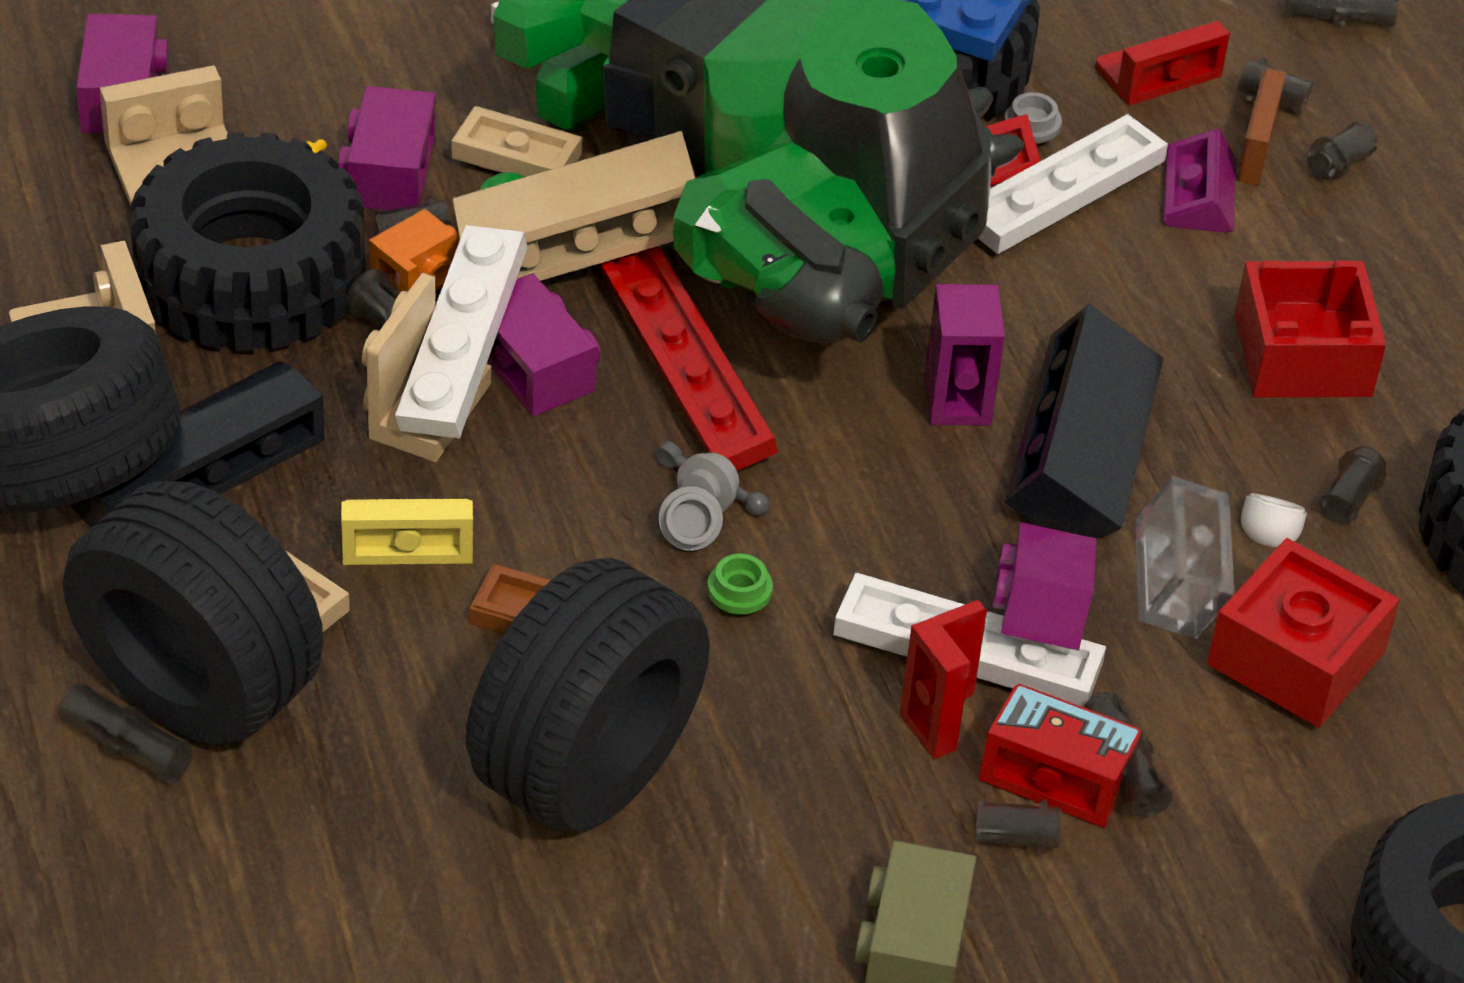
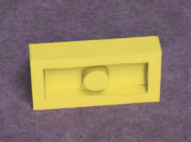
M370 499L342 501L343 565L473 564V500Z

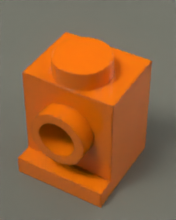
M423 209L369 239L370 285L393 304L402 291L408 292L422 273L434 276L435 291L441 289L460 242L459 233L455 228L445 225L428 210Z

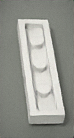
M1127 114L991 188L987 224L978 239L999 254L1165 162L1168 144Z
M465 225L395 414L400 431L460 439L528 249L524 232Z
M855 573L835 617L833 635L907 657L911 625L965 604ZM987 611L977 678L1009 688H1014L1017 684H1023L1084 708L1087 707L1103 665L1106 646L1082 639L1078 651L1001 634L1003 616Z

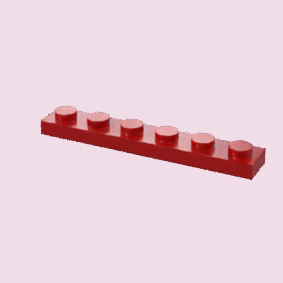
M657 246L597 264L706 453H717L726 457L734 465L736 471L777 454L775 437L661 248Z

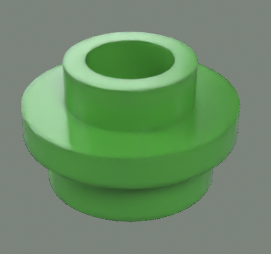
M732 554L720 560L710 573L707 588L708 595L718 608L726 612L750 614L761 610L769 603L772 597L773 581L767 572L766 566L758 558L749 554Z

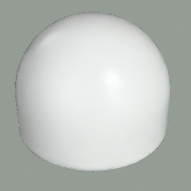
M1251 493L1245 498L1241 513V526L1246 535L1255 542L1265 546L1278 547L1286 538L1293 541L1299 538L1304 527L1307 512L1304 507L1292 502Z

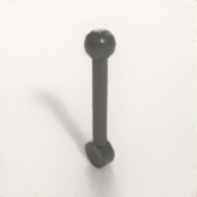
M670 441L664 442L655 452L657 461L668 469H672L675 466L680 468L681 464L688 459L682 455L680 448ZM738 487L735 499L745 504L748 513L754 516H761L767 512L769 500L763 492L755 491L750 493Z

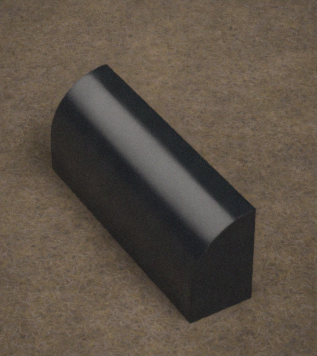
M1087 304L1050 336L1004 503L1037 526L1091 538H1099L1110 535L1123 527L1164 358L1090 304Z
M276 362L182 409L174 439L165 453L152 465L127 482L99 495L70 504V507L91 528L137 488L152 482H189L222 494L324 441L323 395L292 366L283 362Z

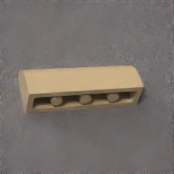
M682 131L453 198L459 236L461 239L465 225L524 232L528 249L517 279L534 273L541 281L674 242V214L686 181L695 178V174Z

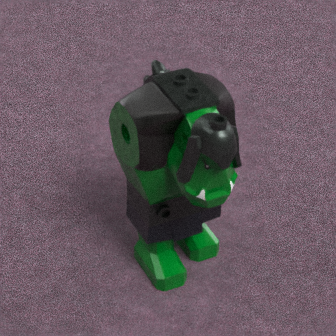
M500 0L493 14L495 54L526 69L542 63L535 79L538 117L573 132L606 111L607 126L627 131L628 147L682 131L695 178L686 181L674 214V249L694 273L707 281L717 283L725 288L744 287L745 303L748 310L760 313L780 331L805 341L823 344L835 343L850 338L861 343L869 337L874 329L877 320L876 308L881 301L892 300V306L904 309L984 231L988 217L991 177H994L996 168L1010 163L1019 155L1024 147V142L1017 135H992L990 129L984 127L980 117L987 112L993 101V95L985 87L967 89L956 54L942 30L918 3L902 0Z

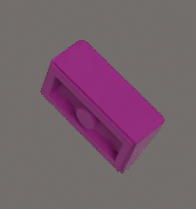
M1220 128L1168 144L1164 198V222L1166 226L1221 233L1234 231L1236 160Z

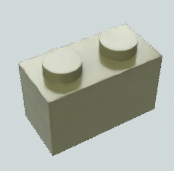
M893 840L888 868L874 866L867 907L879 909L876 923L863 920L858 938L855 963L868 965L865 983L954 982L977 856Z

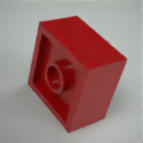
M1245 261L1234 315L1253 398L1373 397L1386 342L1364 261Z
M1286 538L1218 611L1207 665L1320 728L1386 652L1400 599L1297 542Z

